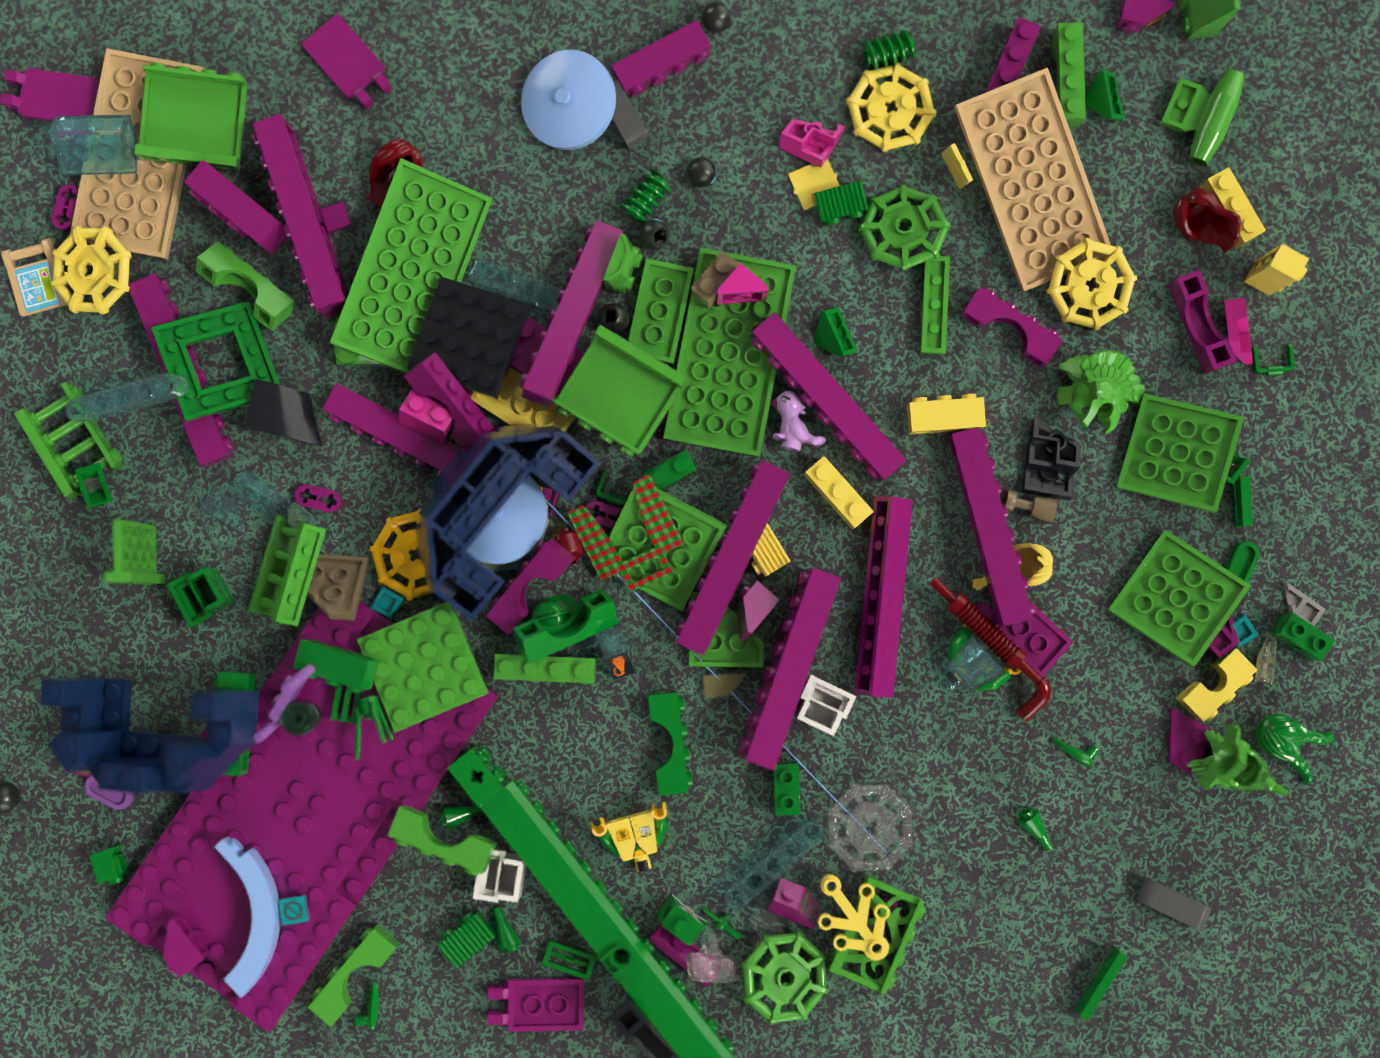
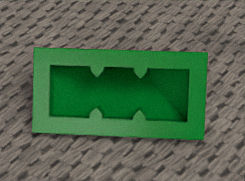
M1105 70L1099 71L1085 97V106L1107 119L1122 121L1124 116L1116 74Z
M839 307L821 312L814 341L815 345L838 357L857 353L858 350Z

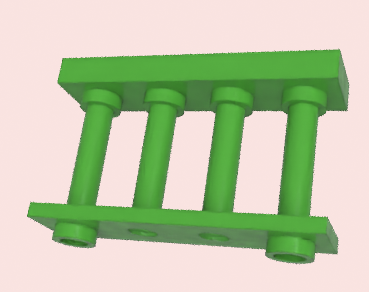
M64 382L61 386L66 393L65 396L37 413L22 408L14 413L64 497L75 499L82 492L79 489L80 486L76 474H70L66 468L68 462L98 445L104 457L93 464L100 463L102 469L109 465L117 470H121L124 467L120 462L123 460L120 452L115 447H111L82 400L85 398L82 390L78 386ZM72 403L79 415L51 433H45L41 427L43 420ZM85 424L92 436L63 454L57 453L53 447L56 444L55 441Z
M276 515L248 611L272 616L271 620L298 626L326 529L299 522L298 529H296L289 523L288 518Z

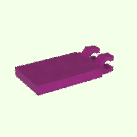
M338 13L301 43L303 48L349 100L356 97L367 110L374 105V102L365 92L364 88L372 81L385 94L393 89L390 82L382 74L386 70L384 65Z
M32 68L24 70V74L5 70L4 80L8 81L10 85L21 87L20 97L1 94L0 104L5 105V108L17 110L23 118L91 128L100 83L99 78Z
M980 602L975 608L978 607L979 611L983 612L982 615L985 614L989 621H993V624L999 627L995 612L986 603ZM1034 605L1035 614L1032 615V620L1000 628L999 631L1002 630L1003 634L1007 635L1006 637L1014 641L1013 644L1016 643L1017 647H1020L1027 654L1024 660L1043 677L1073 644V641Z
M509 978L508 981H505V985L488 986V999H505V1011L488 1010V1025H504V1028L508 1027V1032L584 1030V979Z

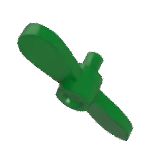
M704 907L702 909L717 921L715 925L719 929H726L738 940L742 937L739 931L728 924L727 920L730 918L728 913L724 917H718L708 908Z

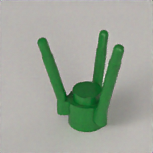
M370 696L358 700L359 707L354 709L356 716L355 760L360 759L362 716H364L365 720L374 719L382 744L386 743L381 722L389 739H394L384 715L382 704L379 703L378 696Z

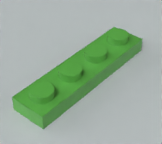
M939 256L937 259H930L924 262L920 354H946L949 256Z

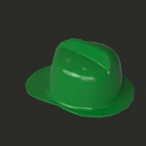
M568 594L545 598L530 606L529 610L531 612L528 615V621L536 618L540 623L547 626L559 625L570 619L579 605L573 596Z

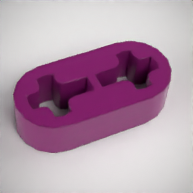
M66 184L59 189L52 213L53 225L64 232L71 231L79 190L71 184ZM66 194H75V199L71 198L69 201L66 198ZM67 216L70 218L69 222H64V224L60 222L61 217L65 218Z
M302 485L295 492L296 502L307 508L335 513L343 505L342 496L333 490ZM310 489V494L317 496V499H308L307 503H304L305 499L301 497L302 492L306 493ZM331 495H334L333 499L337 500V504L332 505L331 508H328L329 504L321 502L322 497L329 499Z
M599 501L590 502L586 506L588 511L594 509L595 506H599V510L606 513V517H596V521L600 526L613 529L616 522L608 519L609 515L618 516L622 512V508Z

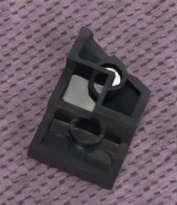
M259 379L255 380L244 425L245 428L317 446L322 444L309 393Z
M1035 416L1029 433L1022 493L1070 501L1073 497V476L1081 464V444L1071 438H1067L1058 429H1051L1041 422V418ZM1059 474L1068 475L1067 482L1063 480L1065 485L1056 482V480L1060 479Z

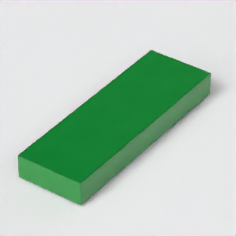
M1112 948L1074 1009L1085 1020L1090 1019L1127 960V955L1117 948Z

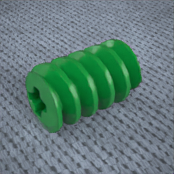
M901 30L899 35L896 32L891 33L890 39L887 35H883L881 41L876 37L872 39L871 43L868 40L862 43V54L867 70H869L870 64L873 65L875 70H878L879 62H882L884 67H888V59H891L892 63L896 65L897 57L899 56L903 62H906L907 54L910 55L912 60L916 58L914 39L911 33H908L906 30Z
M652 168L650 169L651 175L646 174L644 176L645 182L641 181L638 183L639 190L633 189L631 191L633 197L628 196L625 198L627 205H619L620 209L635 222L642 221L645 223L647 220L644 217V213L653 215L650 206L660 207L656 199L665 201L666 198L662 192H672L665 178Z

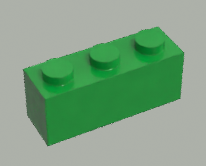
M301 639L293 669L300 671L306 665L311 664L314 666L315 671L308 678L316 679L318 676L324 678V683L338 686L340 683L346 685V690L361 693L362 690L372 689L379 659L314 639Z

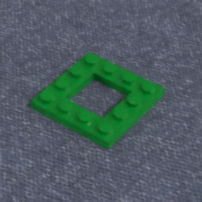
M249 301L151 327L185 423L250 404L256 379L280 385L259 326L253 317V310ZM233 333L249 376L202 390L186 346Z

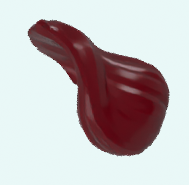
M406 140L390 141L375 154L370 162L369 179L371 192L366 196V199L375 203L380 208L400 158L423 168L422 156L419 150Z
M1195 189L1183 195L1173 209V218L1178 230L1186 238L1215 244L1221 248L1223 254L1228 252L1238 242L1242 224L1240 215L1234 211L1223 209L1212 192L1205 189Z

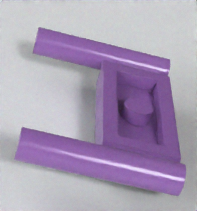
M306 665L293 677L289 675L280 687L282 693L278 694L270 704L273 709L268 718L271 720L254 735L256 742L261 743L287 719L286 713L289 711L307 678L315 671L313 665Z

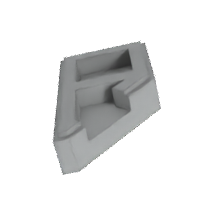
M1285 583L1283 587L1288 613H1295L1315 626L1326 609L1289 583Z

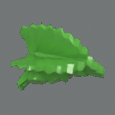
M1116 350L1098 351L1090 356L1085 354L1081 356L1076 355L1059 364V369L1067 372L1069 378L1075 382L1071 386L1058 387V404H1070L1078 423L1084 428L1089 426L1097 413V420L1104 426L1102 431L1104 434L1115 429L1121 413H1124L1129 406L1127 402H1132L1138 406L1141 405L1145 387L1139 383L1140 377L1133 374L1136 369L1132 366L1134 361H1131L1130 358L1125 357V354H1121ZM1089 406V410L1084 414L1082 408Z
M1238 725L1226 726L1225 736L1223 737L1220 736L1219 732L1215 734L1214 730L1209 731L1207 728L1205 729V735L1212 746L1213 755L1205 759L1192 760L1187 764V767H1192L1191 772L1195 771L1196 776H1202L1199 784L1204 790L1211 789L1214 785L1218 784L1226 788L1232 787L1234 790H1244L1246 792L1267 790L1287 796L1289 791L1278 785L1271 777L1270 772L1267 770L1266 762L1261 760L1258 753L1251 750L1250 745L1240 738L1241 729Z

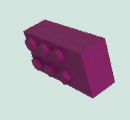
M204 159L184 181L190 187L188 192L244 239L248 235L272 256L288 238L284 226Z

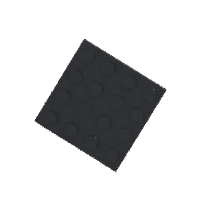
M441 277L407 369L412 370L435 352L464 389L498 399L532 306L525 302Z

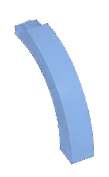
M229 836L221 840L215 848L241 877L247 889L252 909V927L246 950L236 967L224 978L227 984L242 998L259 981L273 957L279 937L281 917L275 881L263 858L255 848L244 853L242 844L237 839H231Z

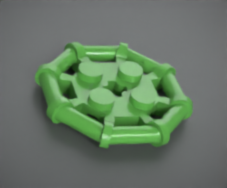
M901 185L900 188L878 197L873 196L869 200L870 204L862 223L858 225V232L862 234L871 253L870 258L874 261L879 260L902 268V271H908V268L930 259H937L940 256L939 251L946 234L951 229V223L946 220L937 201L938 197L935 194L931 196L908 188L906 185ZM900 198L901 202L891 206L886 205V203ZM907 198L921 202L922 205H910L911 202H908ZM927 210H931L936 221L929 220L926 214ZM877 211L883 213L879 223L873 222ZM901 222H904L905 225H911L908 231L899 229ZM930 230L937 231L932 244L927 241ZM873 232H879L883 242L879 245L876 243ZM889 247L894 252H902V258L885 251ZM918 247H922L925 250L908 258V252Z
M797 930L794 933L765 934L762 936V941L746 961H742L741 964L744 979V1002L746 1004L749 1003L771 1025H774L776 1022L800 1019L805 1021L808 1019L807 1015L821 997L828 993L829 988L826 986L825 959L827 957L825 952L819 951L803 936L802 932ZM791 944L790 951L781 950L777 952L775 945ZM800 947L811 956L807 961L798 955ZM768 950L771 954L762 967L756 965ZM813 967L816 970V983L811 981L809 974ZM789 971L790 974L788 977L791 979L790 982L787 983L784 981L781 984L780 981L782 973H787ZM753 972L759 973L761 988L754 990ZM810 989L813 990L812 994L802 1004L801 1000ZM764 995H767L774 1002L771 1009L760 1000ZM791 1003L794 1004L795 1010L781 1011V1006Z

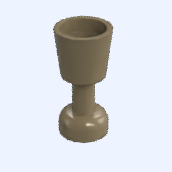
M1007 490L1003 502L1008 512H1012L1014 508L1030 511V516L1049 523L1053 522L1057 509V499L1034 497L1032 501L1017 498V493L1012 490Z

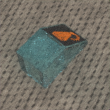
M620 626L597 634L612 680L615 681L636 674L622 627Z

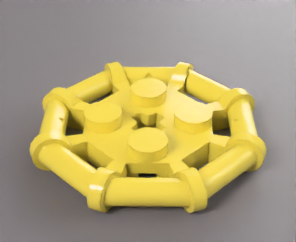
M900 63L879 68L878 70L869 71L866 69L863 71L862 77L852 94L846 98V104L849 107L854 126L853 133L881 148L882 152L911 144H919L921 142L920 138L937 113L933 107L928 87L929 81L900 66ZM892 76V82L887 81L881 85H878L875 80ZM899 77L913 84L914 87L909 90L899 84ZM869 85L873 90L867 100L861 99L860 97ZM919 92L924 108L916 107L914 95ZM895 103V108L898 109L897 112L891 111V113H888L885 104ZM859 108L866 109L868 121L862 122ZM914 116L922 117L913 130L909 124ZM873 126L884 133L883 138L868 129ZM904 130L906 136L890 139V134L895 131Z
M74 227L70 236L57 249H53V281L50 284L52 289H56L64 299L71 312L75 314L79 312H96L104 315L109 312V308L125 292H129V262L132 255L114 236L111 228ZM96 238L95 244L87 245L86 239ZM107 243L116 254L109 255L105 250ZM75 245H77L70 254H67ZM64 261H65V265L68 266V272H65V274H64ZM116 263H119L118 280L114 279L117 275V268L114 266ZM88 265L93 266V272L91 275L86 274L89 271L87 268ZM68 284L75 291L73 295L66 287ZM110 285L115 287L105 298L103 297L102 293ZM84 295H91L93 302H83Z
M1084 238L1080 244L1062 255L1056 256L1051 282L1046 290L1047 294H1050L1064 323L1070 322L1092 328L1096 331L1119 315L1128 312L1129 309L1127 307L1137 275H1134L1122 253L1123 248L1119 245L1115 247L1092 241L1091 238ZM1093 251L1106 254L1105 260L1092 259ZM1083 253L1084 260L1073 266L1070 261ZM1114 261H1116L1123 276L1116 277L1115 270L1110 266ZM1064 269H1066L1068 275L1065 286H1060ZM1094 278L1096 288H1093L1090 292L1088 291L1089 286L1086 285V281H1091ZM1118 283H1124L1118 301L1114 298ZM1063 292L1069 294L1072 304L1069 307L1061 295ZM1108 303L1114 307L1099 316V308L1105 307ZM1078 307L1090 310L1089 317L1075 314Z

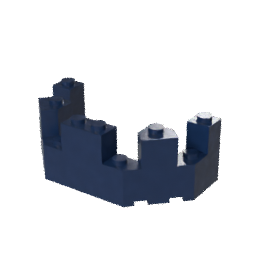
M531 424L495 427V432L484 433L468 453L461 449L430 486L435 493L420 510V524H416L419 559L424 564L425 579L428 586L434 593L473 621L505 582L466 551L531 471L570 502L601 462L565 431L556 426L535 427Z
M99 677L42 679L40 705L62 707L60 727L62 733H59L48 746L67 773L89 770L98 783V790L147 794L159 791L184 794L208 790L216 783L215 780L222 773H226L239 760V756L245 750H249L256 743L254 735L257 733L259 691L212 687L210 691L192 692L191 719L208 720L207 737L205 738L129 730L132 680Z

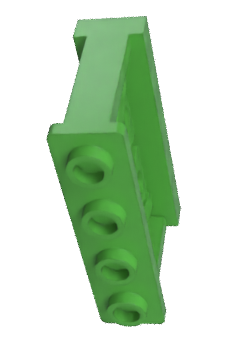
M866 874L863 883H869L874 890L878 887L894 895L885 904L874 893V896L870 899L869 909L874 910V907L880 903L885 904L889 909L894 902L899 900L906 901L910 907L907 916H899V911L903 907H896L892 912L890 911L889 917L886 919L891 934L887 954L892 953L889 962L885 958L872 960L866 956L864 951L859 953L860 950L847 948L844 951H839L834 948L827 967L830 972L844 976L885 995L887 989L891 990L894 986L897 966L901 967L906 956L904 949L907 943L910 944L913 941L916 932L913 928L917 919H922L926 907L923 906L924 901L922 898ZM869 887L862 889V894L865 896L871 892ZM859 892L853 904V908L857 913L860 900ZM879 908L880 912L877 915L884 916L886 909ZM876 917L867 918V925L875 924ZM898 925H904L901 934L899 933ZM843 929L841 932L847 938L864 940L857 931ZM839 938L837 945L844 946L845 939ZM881 947L872 951L878 952L881 949ZM866 962H871L870 965L874 972L877 965H882L884 968L882 976L877 979L870 978L866 974ZM843 963H860L861 974L843 967Z

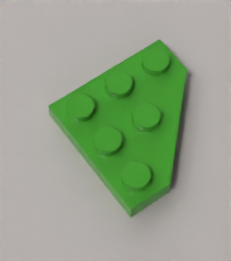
M692 592L690 602L692 599L696 600L700 592ZM729 606L706 654L701 655L689 649V666L763 668V641L754 632L744 642L739 639L737 616Z

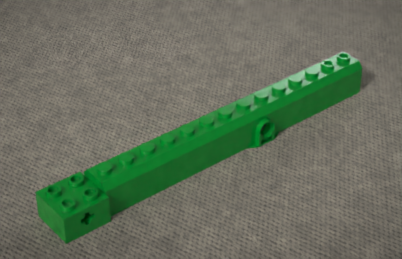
M478 744L450 765L448 770L475 804L482 809L592 947L600 961L623 986L678 1057L734 1058L733 1050L735 1047L727 1037L722 1038L717 1032L719 1027L711 1017L706 1018L701 1012L703 1007L695 997L691 999L685 992L687 987L679 977L675 979L669 972L672 969L663 957L661 959L657 957L654 953L656 950L654 945L648 938L643 939L638 933L640 928L632 918L628 920L622 913L624 908L616 898L612 900L606 893L608 888L600 878L596 880L591 874L593 869L585 859L580 860L575 854L577 849L569 839L565 841L559 834L561 829L553 819L549 821L543 814L546 810L538 800L533 801L528 795L530 790L522 780L518 782L515 778L508 783L505 780L508 777L505 771L499 765L495 767L490 761L492 758L490 752L484 746L480 748ZM483 771L484 775L478 777L477 773ZM624 949L627 953L622 955L617 953L616 950Z

